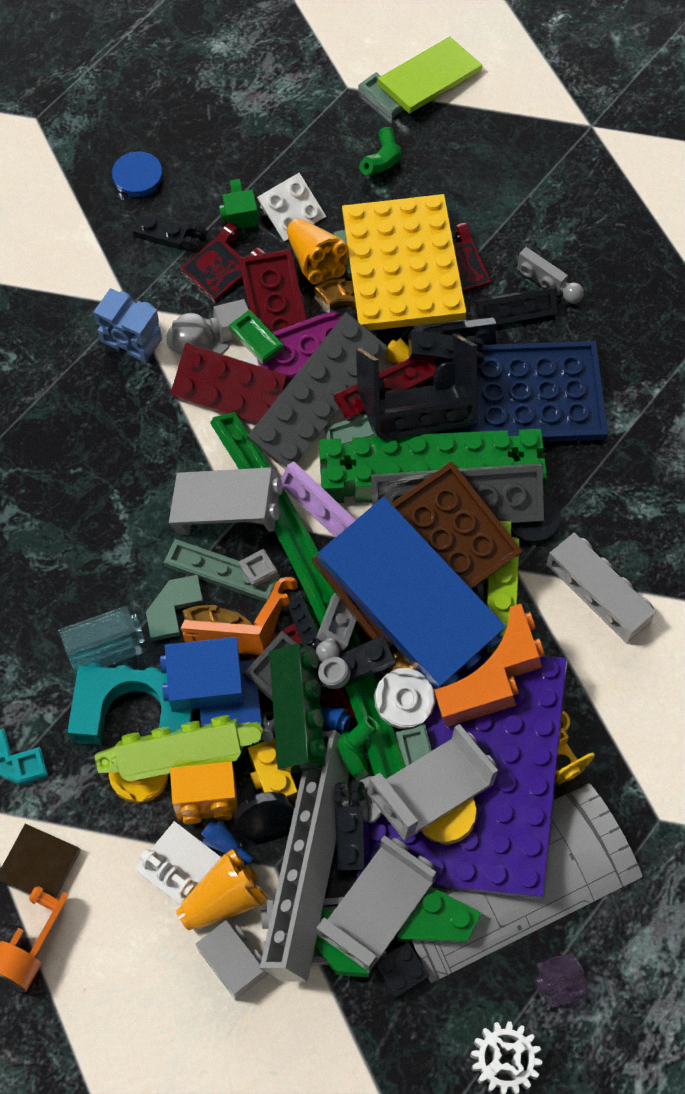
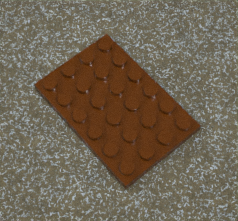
M452 461L391 503L471 590L523 552ZM317 555L313 557L312 563L370 640L384 635L316 561ZM385 636V638H386V640H387V642H388V644H389V647L392 648L393 646H395V645Z

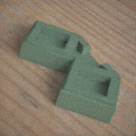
M198 575L169 580L147 609L146 616L151 641L180 636L175 610L203 604Z

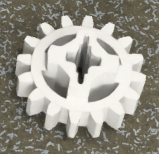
M508 1021L505 1029H501L499 1023L496 1022L493 1025L494 1032L491 1033L487 1028L483 1029L482 1034L485 1040L476 1038L474 1041L479 1051L471 1052L470 1057L478 1060V1063L472 1066V1071H481L482 1074L478 1082L480 1084L487 1080L490 1083L488 1086L490 1093L495 1087L500 1088V1094H506L507 1089H511L513 1094H519V1085L528 1090L531 1084L527 1078L536 1080L539 1076L533 1067L542 1065V1060L534 1056L541 1051L540 1046L532 1047L530 1044L535 1037L533 1034L527 1037L522 1035L524 1032V1026L522 1025L515 1031L512 1030V1022ZM501 1037L512 1038L516 1042L506 1043L502 1041ZM487 1046L492 1053V1062L488 1066L485 1064V1050ZM525 1051L528 1059L526 1071L523 1070L524 1067L520 1063L521 1055ZM500 1052L504 1055L510 1053L513 1056L511 1065L509 1063L502 1065L499 1062L502 1056ZM498 1074L509 1075L512 1081L500 1080L495 1076Z

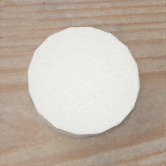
M399 668L386 674L378 683L374 694L375 708L379 716L388 725L399 729L413 728L422 724L432 713L435 704L434 689L422 673L410 668Z

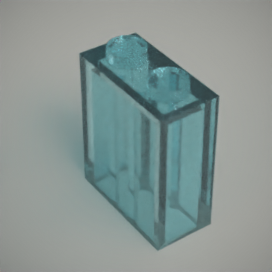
M127 605L59 629L75 676H77L78 665L87 666L90 663H97L106 667L142 654L140 643L145 642L136 614L130 615Z

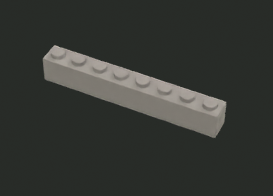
M336 730L323 731V741L326 746V767L302 772L260 964L261 970L280 981H308L317 938L316 928L320 923L336 844L335 807L337 805L334 801L335 785L338 782H345L347 785L350 775L339 752L338 740L341 734Z

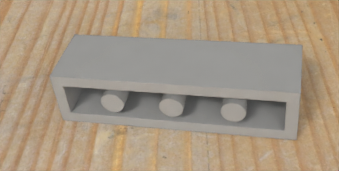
M573 533L549 553L546 565L626 644L651 624L656 613L651 602L645 597H640L633 590L631 583L626 578L620 577L613 570L608 560L603 557L600 558L593 551L592 546L586 539L580 538Z

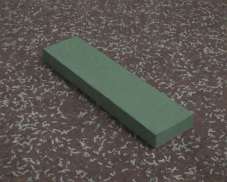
M178 539L174 540L164 561V566L190 576L198 575V579L263 602H267L275 583L280 579V575H277L252 588L239 567L238 560Z

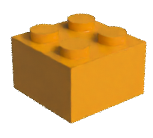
M232 761L170 768L172 804L178 821H183L185 824L200 823L202 819L206 818L226 821L235 815L238 809Z

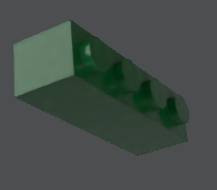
M296 643L269 651L278 770L297 774L326 767V746L323 741L322 729L324 719L320 705L321 687L318 681L317 667L319 660L316 649Z

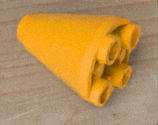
M295 219L290 222L287 227L288 239L300 269L310 283H323L343 276L349 256L348 245L341 238L308 221Z
M234 848L216 862L181 902V907L176 909L179 920L188 931L193 928L200 929L257 909L268 900L261 887L256 886L254 883L258 880L255 871L249 864L243 866L244 862Z

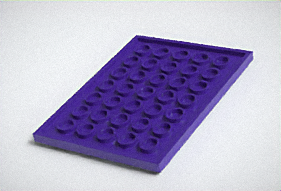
M395 646L390 648L392 654L398 650ZM480 652L479 654L482 658L471 669H468L466 666L457 673L460 678L456 682L475 672L493 653ZM542 656L540 657L542 668L514 676L519 694L513 695L516 706L459 723L466 732H470L474 736L477 746L482 752L494 760L498 770L494 784L473 797L478 813L470 835L460 842L446 845L431 841L420 831L404 841L382 813L374 823L369 824L370 861L381 848V839L385 835L390 840L397 838L408 847L407 852L416 858L422 856L434 865L433 870L436 871V880L431 886L433 888L544 899L567 669L566 658ZM435 695L432 713L418 726L425 724L433 751L452 738L454 728L459 724L446 727ZM393 727L395 736L396 732L406 730ZM364 870L357 871V878Z

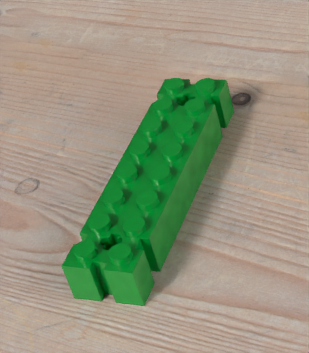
M541 429L519 430L518 436H508V430L420 434L383 440L378 436L352 438V444H341V438L319 439L321 487L338 503H344V497L355 496V502H372L371 474L439 470L452 461L458 469L541 463L543 467L544 492L547 474L545 458H541L543 452Z

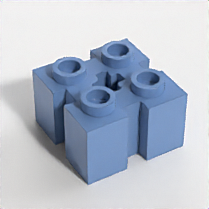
M110 288L93 312L96 324L100 326L98 329L100 342L117 350L122 348L127 351L128 355L145 363L162 340L157 309L148 302H133V298L126 292H118Z

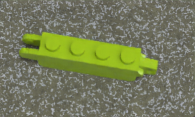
M500 521L511 536V521ZM512 537L519 546V539ZM519 556L487 578L486 606L506 626L501 633L503 637L508 625L510 607L517 605ZM500 642L492 650L486 647L483 649V652L494 653Z
M229 715L212 718L211 723L200 725L199 721L184 723L181 725L182 729L170 731L169 727H162L152 730V735L140 737L139 733L127 734L121 737L122 740L115 747L96 753L98 773L120 772V776L123 779L133 781L169 774L170 768L236 761L243 750V746L252 745V743L255 744L261 740L264 728L257 721L239 724L238 718L230 719Z

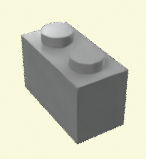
M225 920L196 943V947L236 1001L265 978L266 975L265 971L260 969L261 955L256 949L250 952L243 943L247 938L236 924L231 927Z

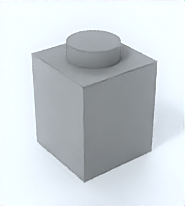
M244 299L214 306L210 325L213 333H218L221 343L238 339L230 331L229 324L248 311Z

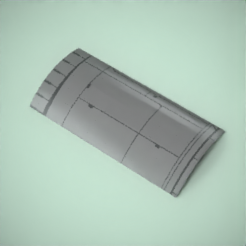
M588 783L553 801L544 899L435 888L481 912V915L467 943L411 941L424 968L429 974L430 982L433 983L642 878L643 875L615 818L596 790Z

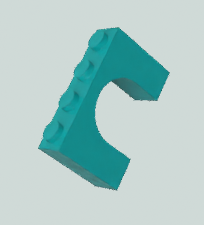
M89 663L87 666L78 665L67 733L72 743L101 745L105 717L109 706L116 698L128 692H145L156 698L161 704L159 728L169 727L170 731L182 729V724L194 721L195 709L172 711L169 701L164 702L162 684L167 683V673L162 674L161 669L146 668L145 670H134L132 667L120 665L116 668H106L97 663Z

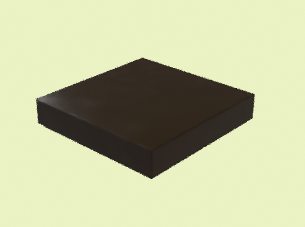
M25 823L0 869V883L30 896L35 887L39 886L43 888V892L56 898L81 850L73 844Z

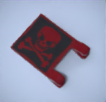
M228 223L214 240L180 267V270L215 302L242 280L239 266V258L242 256L228 245L238 238L237 228L232 223ZM256 248L249 256L265 253L262 249Z
M467 223L458 224L455 235L460 243L453 245L462 293L489 285L491 280L472 241Z

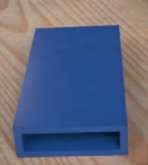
M384 496L317 553L316 561L407 660L426 677L425 679L428 680L434 689L455 683L460 678L457 673L466 666L468 669H471L482 658L479 653L483 649L488 647L492 650L503 639L501 633L506 626Z

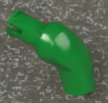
M384 127L378 132L381 150L376 154L365 156L360 162L359 169L364 175H379L401 160L402 147L396 144L394 130L391 127Z
M366 715L351 732L342 733L338 740V748L347 770L358 782L368 776H374L372 766L365 755L364 744L379 730V725L372 717Z

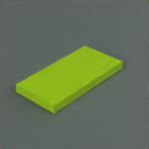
M449 36L378 77L377 85L410 114L482 70V64Z

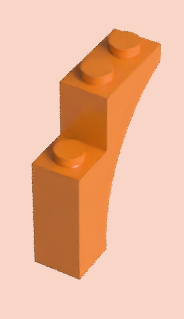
M522 604L510 607L509 620L504 637L493 655L480 668L458 682L434 690L446 727L516 706L513 695L519 694L514 676L542 668L540 657L545 656L540 639L534 640L531 630L536 629L530 612L524 613Z

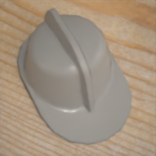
M186 313L179 316L172 322V326L166 335L167 344L170 349L180 354L183 352L185 343L220 354L228 348L230 341L221 343L218 333L214 334L211 329L210 320H204L203 317L195 313Z

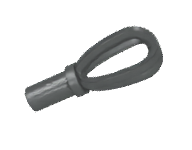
M265 711L262 718L264 730L261 738L265 742H271L275 736L274 718L268 721L269 715L274 716L273 711Z

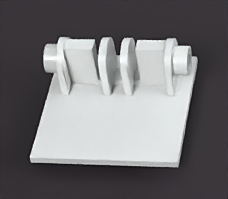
M300 173L257 197L261 204L259 206L260 213L263 216L268 215L284 242L288 240L287 227L293 220L302 219L315 224L326 217Z
M174 821L150 851L145 849L141 853L139 859L142 861L135 870L181 906L184 898L221 857Z

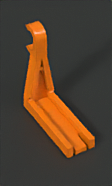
M284 577L275 583L270 597L254 621V625L184 620L181 631L184 632L185 642L237 637L240 654L260 655L270 645L282 606H287L290 603L289 596L282 593L287 589H297L296 579Z

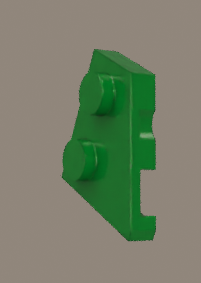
M430 887L402 926L397 940L401 942L418 940L431 943H439L441 941L467 943L481 912Z

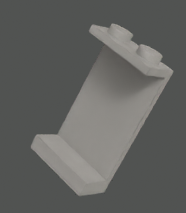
M271 467L177 473L169 524L179 535H190L191 524L261 521L268 531H274L275 520L279 518L278 498L283 491L282 480L278 478Z
M459 724L455 726L452 738L389 778L385 779L381 773L370 778L367 794L401 838L406 841L494 784L498 770L494 760L489 755H485L477 746L474 736L470 732H466Z
M385 835L381 839V848L328 920L323 918L316 928L318 936L369 973L436 880V871L433 870L434 865L422 856L414 857L407 852L408 847L397 838L390 840Z

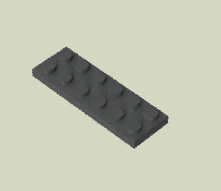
M346 312L247 435L246 439L284 469L292 462L297 463L339 410L338 405L333 399L334 396L357 384L356 349L362 348L379 359L388 346Z
M541 463L459 469L499 522L544 521L543 467ZM438 470L371 474L372 504L374 505L383 496L392 503Z

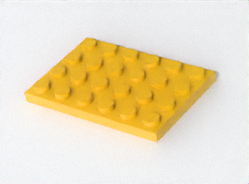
M444 194L342 206L357 319L362 326L371 331L466 320L465 303Z

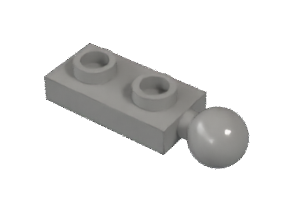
M527 247L520 252L517 269L524 276L533 279L542 288L554 287L555 294L558 297L563 292V297L568 303L576 304L583 299V287L578 283H567V274Z
M336 593L330 599L316 638L323 641L316 648V654L321 663L329 658L339 657L340 652L347 647L356 623L355 618Z

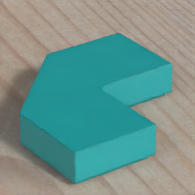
M1 729L0 777L18 786L49 778L41 748L38 747L11 755L6 731Z

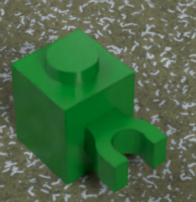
M240 179L230 180L231 193L222 194L223 205L219 206L221 221H226L227 224L232 223L237 229L259 226L253 189L242 191Z

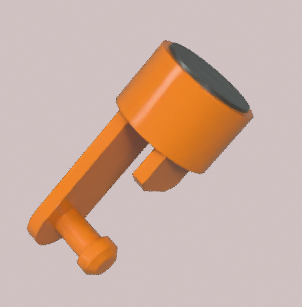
M39 886L33 889L29 896L30 902L33 904L38 903L51 910L52 913L30 953L16 946L24 931L20 928L17 929L10 943L0 941L1 984L19 992H27L42 964L35 956L67 900L68 893L63 892L58 900L43 892V888Z

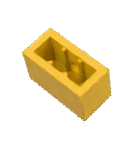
M275 738L271 742L264 741L248 747L249 759L254 772L250 773L255 789H261L262 793H283L295 804L298 792L290 772L278 770Z

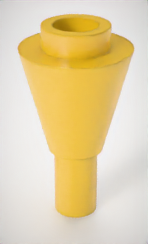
M401 338L398 341L392 340L385 350V354L388 355L386 361L398 364L408 359L409 346Z

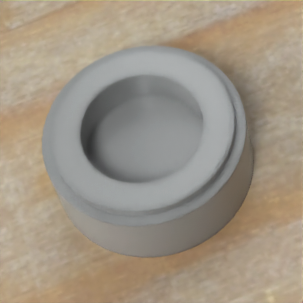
M332 657L321 663L318 675L326 687L338 689L348 682L350 669L343 659Z

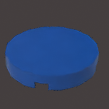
M141 151L130 152L121 156L115 162L112 168L113 183L118 191L128 193V196H147L153 193L160 182H162V166L158 159L150 153Z

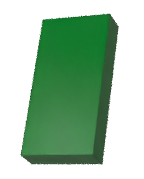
M248 310L229 324L230 331L262 365L284 350V345L251 310Z

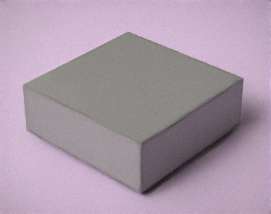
M264 549L239 561V567L252 588L278 575V571Z

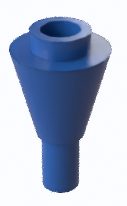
M321 707L324 719L322 728L327 731L336 730L340 734L346 733L351 723L348 710L344 708Z
M222 819L218 823L212 820L201 833L205 837L202 841L203 844L224 854L234 848L241 856L244 866L250 864L254 857L239 846V842Z

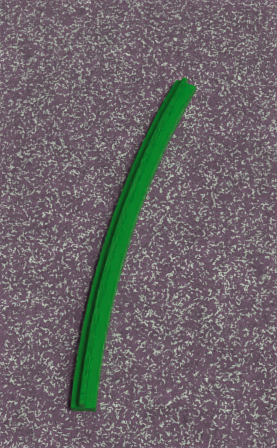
M235 412L212 418L211 426L238 469L270 468L260 449L246 439L249 432L246 431ZM283 488L282 494L278 498L279 518L275 520L274 531L302 584L321 626L330 599L335 592L312 563V558L317 555L318 550ZM353 628L347 647L340 654L361 645L355 628ZM374 675L345 689L357 722L359 723L366 715L372 717L379 725V730L365 743L374 776L381 773L387 779L405 768V764L393 727L388 725L379 716L375 708L374 694L377 682Z

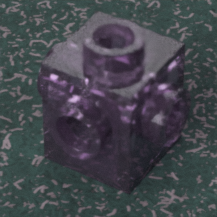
M573 952L562 956H554L546 961L537 963L539 977L535 978L536 987L541 997L546 996L552 1008L588 997L584 970Z

